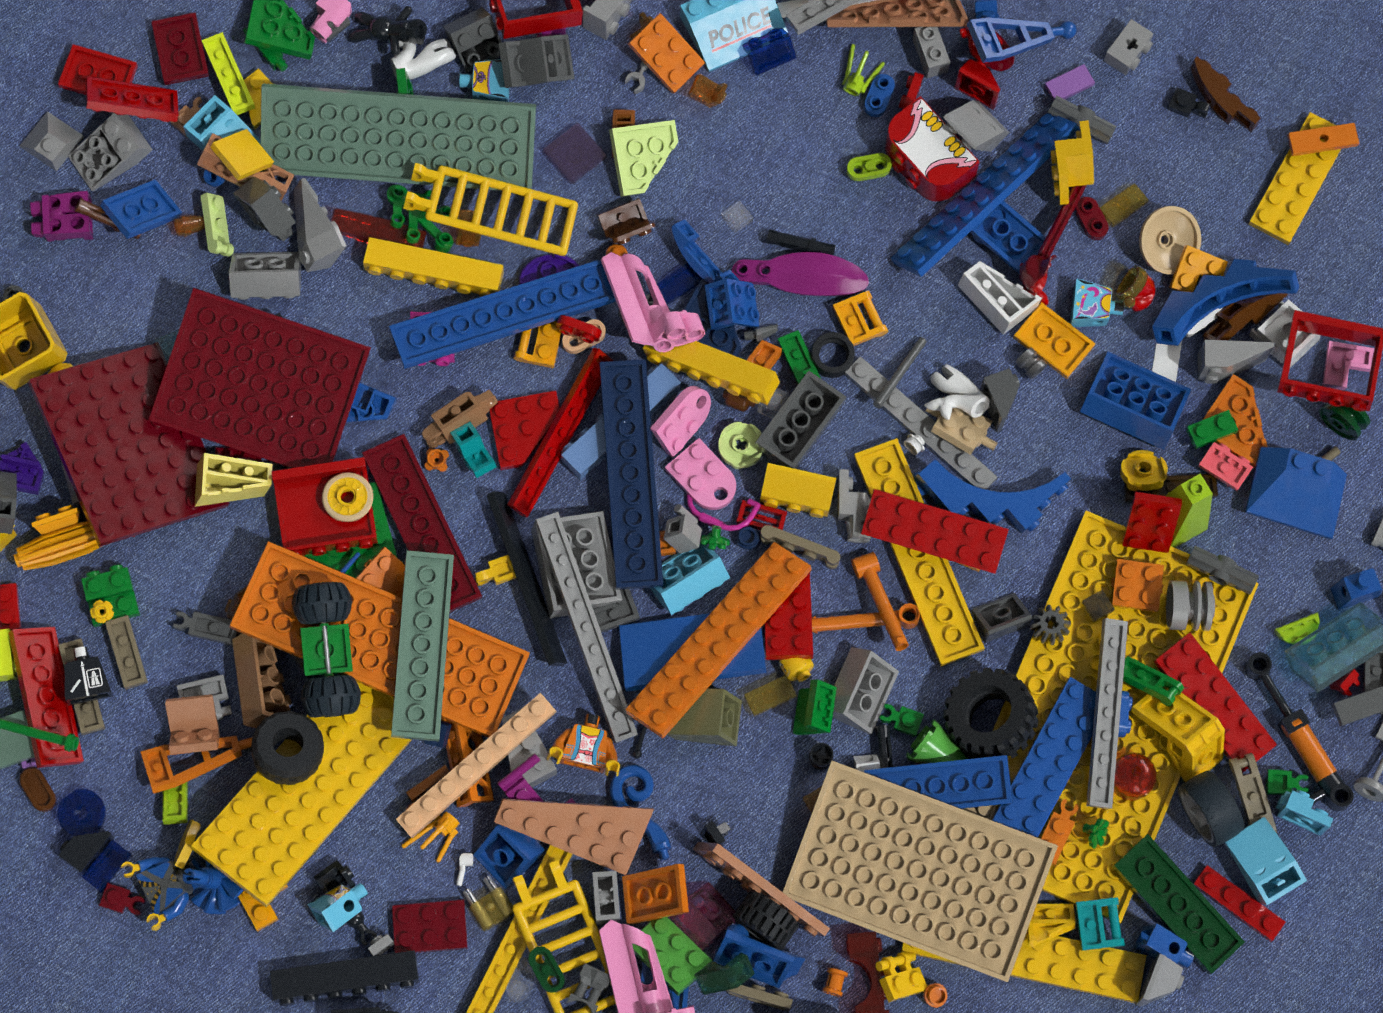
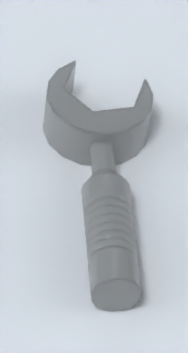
M643 61L640 64V71L631 72L625 79V84L630 80L639 82V87L634 90V94L642 92L645 88V78L642 74L648 67Z

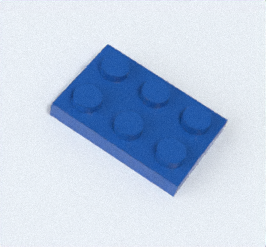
M156 180L102 200L100 205L126 239L176 220L182 214L179 207Z

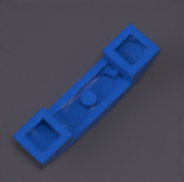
M682 220L671 227L674 239L683 257L692 269L706 282L713 283L725 278L739 280L731 270L722 273L695 243L700 237L699 234L686 220Z

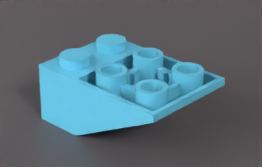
M216 95L183 126L186 136L203 151L212 133L225 138L244 129H248L261 145V140Z
M1265 817L1247 826L1238 835L1225 842L1254 896L1261 904L1268 905L1307 881L1295 858Z

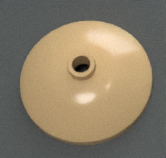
M1165 206L1158 208L1147 217L1139 237L1140 251L1145 262L1159 273L1174 274L1185 245L1200 250V227L1190 212L1177 206ZM1162 236L1164 237V242H1163V243H1161V237H1162Z

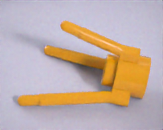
M445 812L442 816H437L434 821L428 824L415 837L409 838L404 842L402 848H406L435 827L436 830L425 840L420 849L423 850L439 833L444 837L448 834L449 836L436 859V862L439 863L452 839L458 833L456 828L460 823L450 813Z

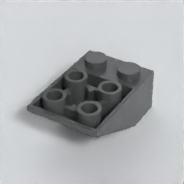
M0 472V533L12 534L17 501V473Z

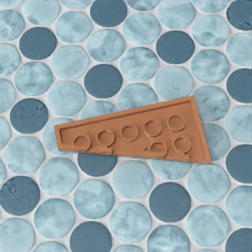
M876 0L851 5L826 19L825 22L827 27L967 26L966 24L969 22V19L960 0Z
M502 798L493 821L626 875L654 809Z
M698 842L693 848L707 862L719 867L727 877L732 880L735 878L742 883L740 886L747 892L761 893L782 906L797 922L805 926L803 929L811 936H825L830 930L828 926L720 844Z

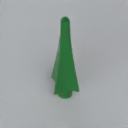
M247 28L243 29V32L245 34L247 32ZM257 47L274 71L276 68L282 72L287 69L288 65L285 63L286 60L283 59L281 52Z

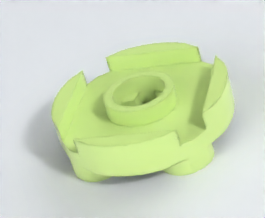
M734 422L726 426L718 440V451L721 458L735 469L747 468L756 464L763 454L761 449L755 444L762 434L761 431L752 424ZM736 441H746L745 449H737Z

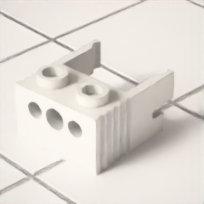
M1289 299L1285 303L1281 301L1278 310L1257 329V332L1253 328L1249 335L1256 342H1274V348L1270 354L1277 358V360H1280V363L1284 361L1294 311H1302ZM1297 331L1290 368L1319 341L1321 335Z

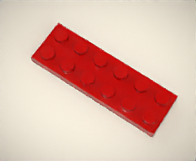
M874 489L860 534L996 574L1009 529Z
M55 627L12 629L8 633L28 726L66 737L71 733L79 738L72 705L68 706L65 701V671ZM31 737L37 768L75 765L84 761L80 741L75 751L71 750L68 752L65 751L62 745Z
M1190 632L1153 661L1161 673L1183 684L1184 690L1182 693L1219 719L1225 729L1223 753L1229 760L1233 758L1241 759L1244 758L1245 754L1252 753L1257 762L1277 745ZM1248 767L1241 768L1242 773H1244L1248 769Z

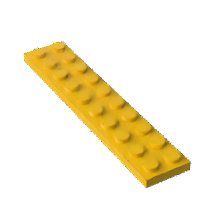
M897 438L854 454V459L870 497H872L873 490L876 489L924 504ZM890 543L914 604L920 611L921 621L940 667L984 651L985 647L949 561Z
M1026 932L1011 976L1138 1003L1146 955L1111 947L1082 951L1079 940L1060 936L1029 947ZM902 944L901 952H913L916 956L961 965L909 944Z

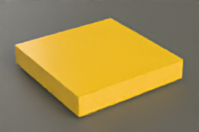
M248 129L217 140L210 147L237 180L272 167L274 163L273 159Z

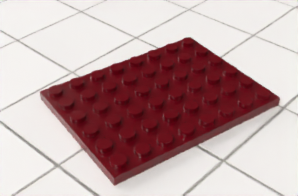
M193 288L149 421L290 468L333 462L371 347Z
M158 342L31 378L28 381V385L99 547L226 508L230 504L229 502L195 507L197 464L203 454L207 453L201 438L149 421L168 364Z

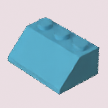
M700 543L699 548L682 554L677 553L662 563L663 587L657 586L650 589L661 605L673 615L683 610L691 602L702 598L704 594L713 588L721 586L730 576L720 556L712 549H709L708 545Z

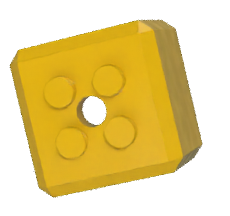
M18 292L0 303V383L7 388L16 390L28 383L29 379L38 377L55 365L64 362L68 354L41 304L23 292ZM23 341L30 342V348L26 352H20L19 345Z

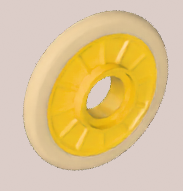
M350 472L341 473L332 477L326 483L322 492V503L326 512L334 519L342 522L356 521L365 516L370 510L373 503V490L369 482L361 475ZM344 492H352L354 494L353 501L349 503L343 502L341 500L342 494Z

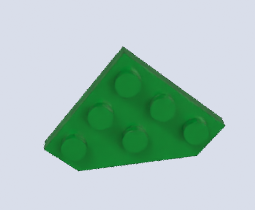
M253 0L244 43L310 60L315 36L302 25V20L292 7L289 8L284 0Z

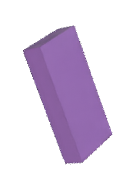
M1083 64L1046 82L1044 86L1054 101L1056 95L1067 99L1094 86L1095 81Z

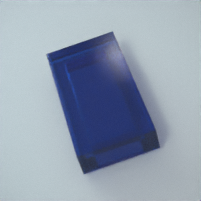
M687 262L657 283V286L668 306L698 285L703 278Z
M112 840L82 878L102 893L107 883L112 881L121 870V865L127 862L132 854Z

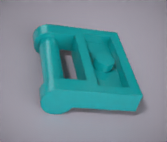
M1118 897L1075 903L1082 951L1125 946L1124 938H1121L1117 905H1119ZM1101 907H1108L1112 940L1105 939Z

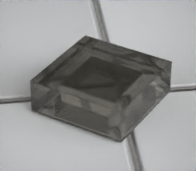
M1103 590L1082 601L1093 622L1115 610Z

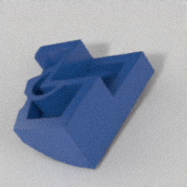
M359 382L346 422L388 419L398 398Z

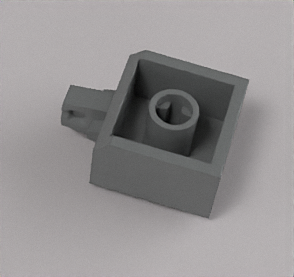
M254 176L233 193L254 224L259 225L269 234L277 236L282 241H285L293 234L291 226L296 223L291 216L293 211L286 203L283 204L279 198L282 195L275 186L271 187L266 180L261 181Z

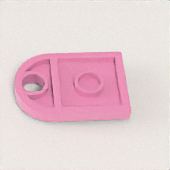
M690 386L684 389L650 428L667 455L674 458L706 420L711 407V399L708 392L698 386Z
M700 438L665 466V471L692 497L697 505L704 509H722L730 504L735 496L736 480L734 475ZM717 490H724L727 493V498L718 500L715 498L714 493Z

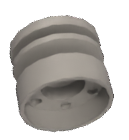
M1170 580L1166 596V622L1168 629L1185 630L1188 620H1190L1194 631H1198L1200 624L1203 631H1210L1215 613V597L1212 583L1204 582L1201 589L1200 582L1195 581L1191 592H1189L1186 581Z

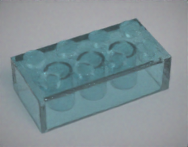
M1361 602L1357 603L1284 651L1291 671L1318 693L1377 653L1383 651V619Z

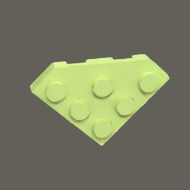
M675 120L612 128L609 130L621 197L645 193L654 176L658 174L666 162L670 152L678 144Z

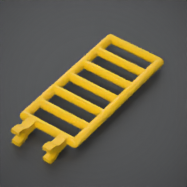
M415 163L411 180L433 183L430 199L421 198L417 194L407 191L403 209L426 212L425 218L432 222L560 256L567 254L578 209L576 201L444 165L439 166L437 171L427 169L424 165ZM445 175L458 179L449 216L435 213ZM467 181L480 184L471 222L458 219ZM489 187L502 190L493 228L480 225ZM511 193L524 196L515 234L502 231ZM533 199L546 202L537 240L524 237ZM555 205L568 208L559 246L546 243Z
M558 860L548 864L557 887L533 897L530 896L523 875L514 877L512 880L521 902L514 904L512 910L529 952L538 947L532 933L582 913L587 927L541 945V947H545L552 952L591 936L596 948L595 950L561 963L558 966L562 973H565L600 958L605 973L609 974L599 929L579 881L572 880L566 882ZM573 891L577 905L528 924L523 912L524 910ZM542 955L536 956L538 964L544 963ZM554 976L548 977V984L553 985L551 978H553ZM579 983L555 993L546 992L554 1013H564L560 1001L568 998L570 993L574 994ZM614 995L597 1001L596 1005L598 1008L596 1012L615 1005ZM585 1006L570 1013H591L588 1006Z

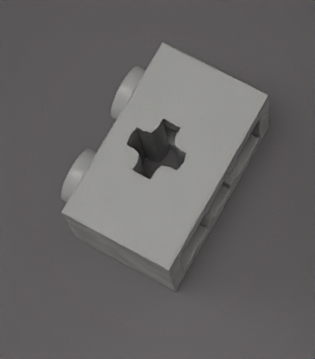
M1131 19L1106 52L1104 62L1126 76L1130 69L1134 71L1141 61L1139 59L1141 54H1147L1153 45L1151 39L1154 33Z
M938 27L915 28L912 40L926 78L948 73L950 60Z
M617 871L592 872L596 925L607 924L610 920L620 923Z

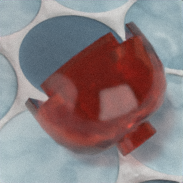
M1130 752L1116 759L1114 792L1117 796L1125 800L1137 801L1152 792L1156 784L1157 771L1154 763L1147 756L1141 753Z

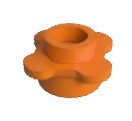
M428 449L426 452L427 462L425 463V468L428 471L435 469L445 472L448 468L446 460L449 457L448 451Z

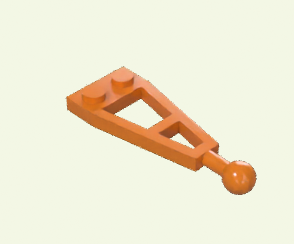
M237 736L219 738L218 749L230 747L232 749L213 758L210 757L209 751H201L204 762L174 776L167 757L170 755L169 744L141 751L153 794L180 786L241 757V750L251 747L253 737L238 741Z

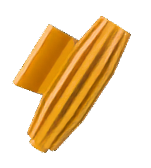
M69 505L58 509L59 514L51 516L48 512L36 516V521L31 524L41 536L16 548L17 553L13 554L17 567H22L23 570L54 566L89 554L100 548L88 521L78 523L79 513H81L80 509Z

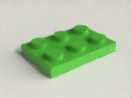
M668 917L652 920L641 930L652 937L666 985L677 996L712 965L713 960ZM632 944L635 955L651 969L647 951L638 945Z

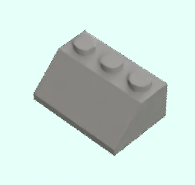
M233 253L229 269L231 298L245 300L250 297L270 299L272 297L294 298L300 296L301 262L299 253Z
M851 647L834 685L837 687L833 717L842 723L872 734L899 671L873 651Z

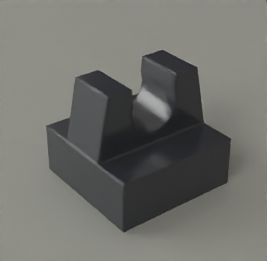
M711 821L704 826L700 833L707 843H718L722 846L726 841L724 837L728 835L731 828L727 822L716 827L714 822Z

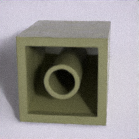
M706 689L667 735L681 741L737 746L742 700L725 689Z

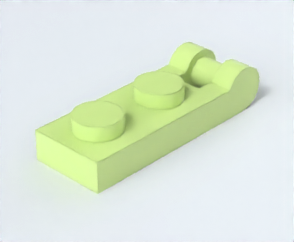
M205 193L201 195L208 250L210 253H220L223 256L230 257L234 252V247L229 241L223 196Z

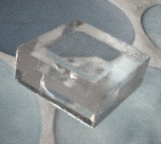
M740 200L721 214L734 233L753 221V216Z

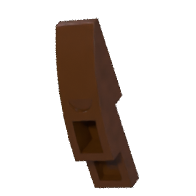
M1197 56L1192 63L1191 71L1203 98L1210 104L1212 110L1228 125L1235 119L1252 132L1261 119L1258 113L1253 108L1245 106L1237 95L1228 92L1231 83L1224 74L1216 72L1208 61L1201 60Z
M1288 294L1260 295L1229 304L1215 314L1218 321L1202 336L1205 340L1229 341L1248 322L1256 325Z

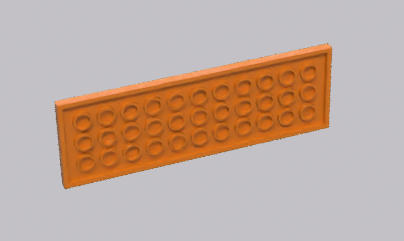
M268 541L232 619L230 628L302 658L300 628L318 627L319 624H301L297 620L292 609L295 590L299 586L313 583L341 582L345 584L352 598L351 611L346 620L330 622L329 625L348 624L353 671L337 674L350 675L356 682L394 697L402 598ZM449 618L441 718L489 738L498 730L530 652Z

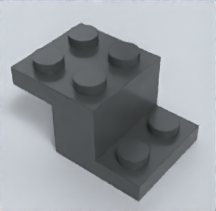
M568 34L499 43L505 88L575 79Z

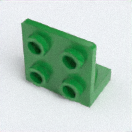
M815 679L811 680L810 688L799 690L793 734L830 733L837 687Z

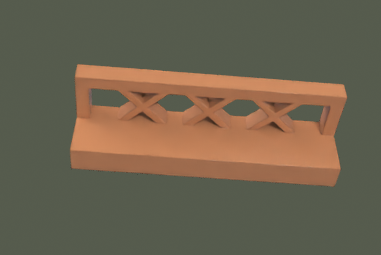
M212 133L197 163L198 166L239 187L243 186L254 176L261 181L266 180L271 187L275 186L282 195L279 199L282 201L294 174L273 164L272 167L265 169V172H258L237 180L210 148L213 142L222 139L220 136ZM274 176L286 179V183L283 184L277 181Z

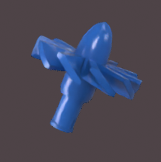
M203 857L201 858L206 863V867L203 868L196 858H193L192 863L197 870L188 868L184 872L190 873V875L183 874V881L186 884H192L194 888L192 893L195 897L191 899L192 902L203 909L204 913L226 914L227 910L236 907L240 903L237 897L244 890Z

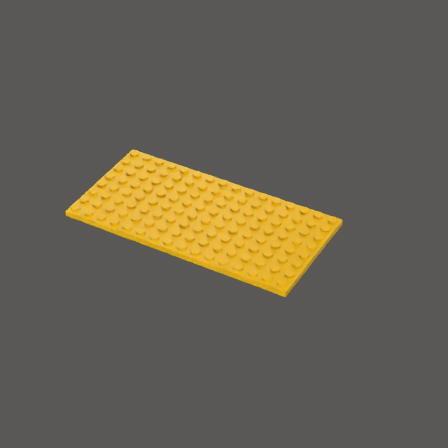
M1086 510L1044 608L1046 611V606L1051 605L1052 611H1055V608L1059 606V614L1067 612L1068 615L1064 620L1071 621V625L1066 627L1070 632L1068 636L1063 635L1064 640L1061 643L1055 639V644L1052 646L1049 643V639H1046V642L1042 644V636L1038 638L1032 636L1016 674L1018 680H1022L1037 706L1038 714L1036 717L1038 719V727L1033 728L1035 735L1032 740L1028 739L1026 741L1028 746L1025 750L1020 748L1017 751L1018 755L1014 758H1011L1010 755L1008 756L1010 783H1012L1068 678L1072 677L1096 691L1102 619L1109 618L1128 622L1125 658L1129 656L1160 672L1153 661L1190 632L1221 673H1223L1259 583L1256 582L1249 595L1230 585L1217 584L1210 580L1207 574L1187 566L1186 563L1190 554L1170 546L1169 553L1122 546L1126 527ZM1117 559L1164 565L1162 584H1164L1163 594L1160 596L1158 612L1111 606L1113 593L1111 580L1115 576ZM1170 580L1186 581L1189 592H1191L1195 581L1200 582L1201 589L1204 582L1212 583L1215 597V613L1210 631H1203L1201 624L1198 631H1194L1190 620H1188L1185 630L1168 629L1166 622V596ZM1049 621L1047 627L1052 629L1054 623ZM1123 681L1122 691L1129 692V696L1133 699L1132 706L1148 694ZM1006 700L993 731L1004 725L1010 716L1011 704ZM1132 708L1129 711L1128 718L1131 720V730L1129 734L1126 733L1124 738L1118 737L1112 809L1086 806L1092 746L1091 737L1038 836L1041 839L1053 812L1060 814L1059 806L1064 799L1067 800L1065 809L1068 811H1072L1076 804L1079 806L1076 814L1069 818L1075 824L1055 866L1051 865L1042 891L1074 905L1076 902L1118 897L1119 905H1117L1120 924L1134 891L1112 866L1145 835L1149 834L1155 841L1181 776L1167 751L1168 738L1133 714ZM1099 818L1108 820L1107 835L1105 837L1102 836L1104 844L1102 846L1097 845L1095 849L1090 847L1088 841L1089 834L1082 831L1083 826L1086 823L1094 825ZM1101 907L1102 917L1109 920L1108 907Z

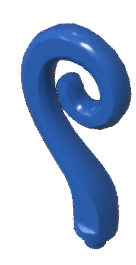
M626 765L620 768L619 776H616L615 773L610 783V797L614 806H629L622 793V785L629 777H638L644 783V788L641 791H636L633 786L626 788V794L629 799L641 802L649 798L653 792L654 782L651 774L645 768L638 765ZM650 819L644 833L649 839L653 853L659 854L660 861L669 859L667 850L671 849L670 841L664 830Z

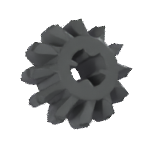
M1047 605L1046 611L1039 608L1037 610L1038 615L1032 616V620L1035 623L1030 625V629L1037 630L1033 635L1034 638L1042 636V644L1046 642V639H1049L1051 646L1055 644V639L1061 643L1064 640L1063 635L1068 636L1070 632L1066 627L1071 625V621L1064 620L1068 615L1067 612L1059 614V606L1055 608V611H1052L1051 605ZM1049 621L1054 623L1052 629L1047 627Z

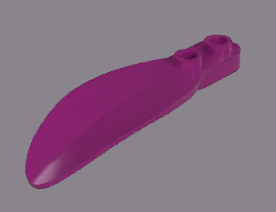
M817 252L791 253L767 261L743 259L737 261L732 267V272L740 281L750 282L754 285H771L781 291L798 295H850L864 291L869 284L867 275L857 265L834 255ZM743 267L748 269L745 273H741L739 270ZM767 268L770 270L768 274L762 273L763 269Z

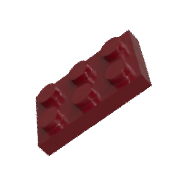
M196 12L151 21L165 86L209 77Z
M464 900L392 905L395 953L413 950L416 953L468 949Z

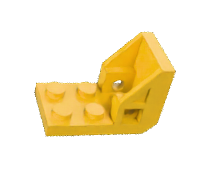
M1182 692L1180 695L1175 696V701L1171 706L1164 705L1160 699L1150 694H1147L1132 706L1133 714L1168 738L1167 751L1185 782L1200 773L1210 771L1223 760L1224 727L1217 717Z

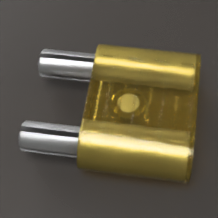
M490 875L487 876L488 880L486 877L483 879L490 890V893L477 901L469 888L466 889L467 892L465 890L463 892L471 905L469 907L470 911L484 932L514 914L512 910L513 905L501 887H497Z

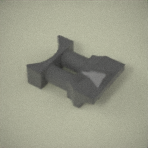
M585 963L579 974V984L574 994L570 993L567 1003L573 1001L583 1002L589 1007L591 1013H596L598 1008L596 1002L602 990L608 987L610 978L609 974ZM589 986L592 988V990L589 994L588 999L584 1000L582 998L586 992L587 987Z

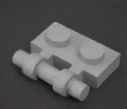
M224 675L177 685L179 698L213 695L217 720L224 719L223 716L232 715L230 705L225 707L220 705V701L229 699Z

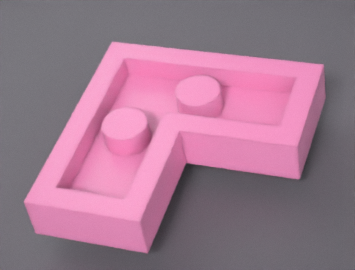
M1329 341L1327 344L1322 386L1345 390L1347 388L1349 369L1370 372L1374 348Z

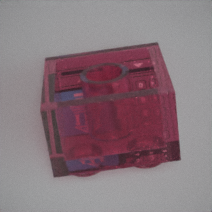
M710 882L687 897L688 913L670 916L675 924L702 951L714 943L728 926L736 923L733 917L735 910Z

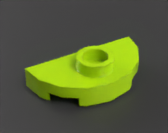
M1318 612L1276 628L1274 632L1279 639L1288 644H1305L1318 631L1320 623Z

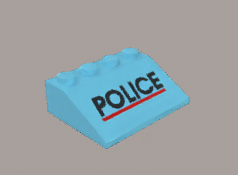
M691 0L680 5V18L701 58L705 62L708 72L789 37L775 0Z

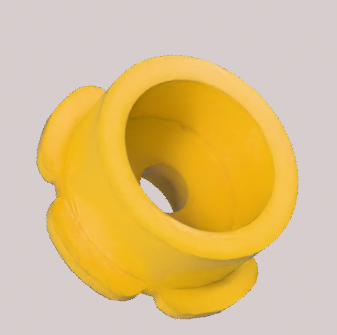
M98 600L93 604L90 615L92 618H95L96 622L105 623L111 620L114 615L112 611L113 606L108 601Z

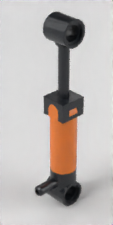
M1263 652L1254 653L1245 664V673L1253 680H1262L1283 714L1284 718L1277 725L1285 738L1289 737L1320 790L1311 794L1309 798L1315 800L1313 803L1315 804L1326 797V803L1330 809L1334 811L1344 810L1354 799L1352 789L1344 783L1309 727L1310 721L1302 708L1292 713L1269 676L1272 667L1271 658ZM1253 662H1260L1263 665V670H1256ZM1335 793H1341L1345 798V802H1338L1335 799Z

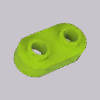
M884 153L855 157L847 165V175L853 181L884 177L889 174L892 161ZM881 164L884 168L878 169L876 165ZM859 168L862 172L855 173L854 169Z

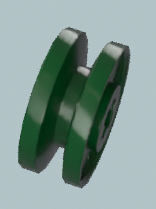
M1328 403L1323 404L1318 411L1323 422L1332 431L1351 441L1357 440L1362 434L1361 430H1365L1371 423L1366 411H1356L1350 407H1336Z

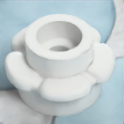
M918 434L907 435L904 446L910 453L917 455L920 451L923 452L925 450L923 446L925 442Z

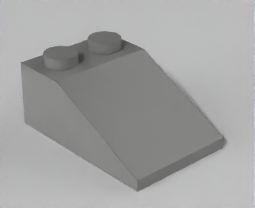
M1205 340L1197 354L1198 380L1204 381L1207 384H1214L1231 377L1233 374L1236 375L1267 360L1273 350L1274 342Z

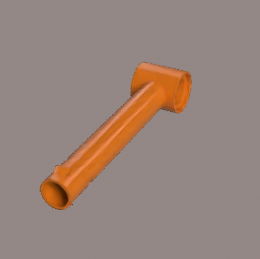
M870 552L851 559L856 577L858 579L864 577L895 650L902 651L906 649L909 644L877 572H880V565L876 554Z
M911 603L904 604L900 610L894 611L901 627L912 629L917 626L920 611L916 605ZM879 612L820 618L814 616L812 618V632L816 634L828 630L885 626ZM905 612H912L915 615V619L906 621L902 615Z

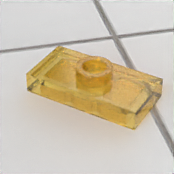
M1134 183L1101 206L1100 209L1107 222L1113 228L1147 204L1149 200Z
M786 675L744 694V698L754 717L797 697Z

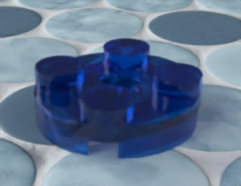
M88 789L72 791V793L60 801L57 810V817L62 828L72 836L98 833L103 827L107 816L104 801L95 792ZM82 807H85L88 816L79 819L76 811H80Z

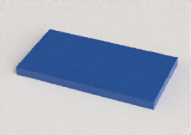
M710 613L619 625L626 692L643 690ZM762 628L756 632L715 680L767 673Z

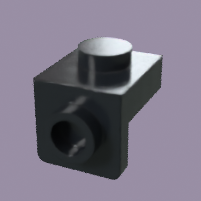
M337 860L314 876L324 894L339 885L345 886L348 884L351 889L355 887L351 880L355 877L347 865L342 867Z

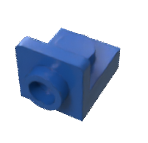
M976 0L974 2L975 19L987 17L1000 18L997 12V0Z

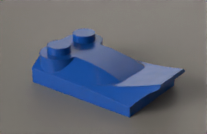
M1005 201L1000 203L970 231L976 242L984 244L1018 273L1021 268L1020 264L1024 263L1030 256L1037 255L1046 238Z
M734 924L726 928L712 963L780 988L783 981L798 974L805 958L784 952L750 938L749 932L745 927Z

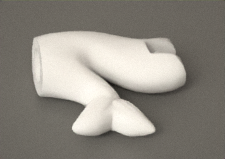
M439 39L428 44L413 59L416 52V44L399 41V47L403 49L398 56L391 58L390 62L396 79V69L405 68L411 80L453 61L456 55L454 50L450 48L451 45L447 39Z
M948 364L942 367L945 377L938 372L930 376L931 383L938 390L949 394V396L934 399L924 404V406L933 411H940L944 419H950L952 408L961 409L974 418L980 417L988 409L989 398L971 380Z

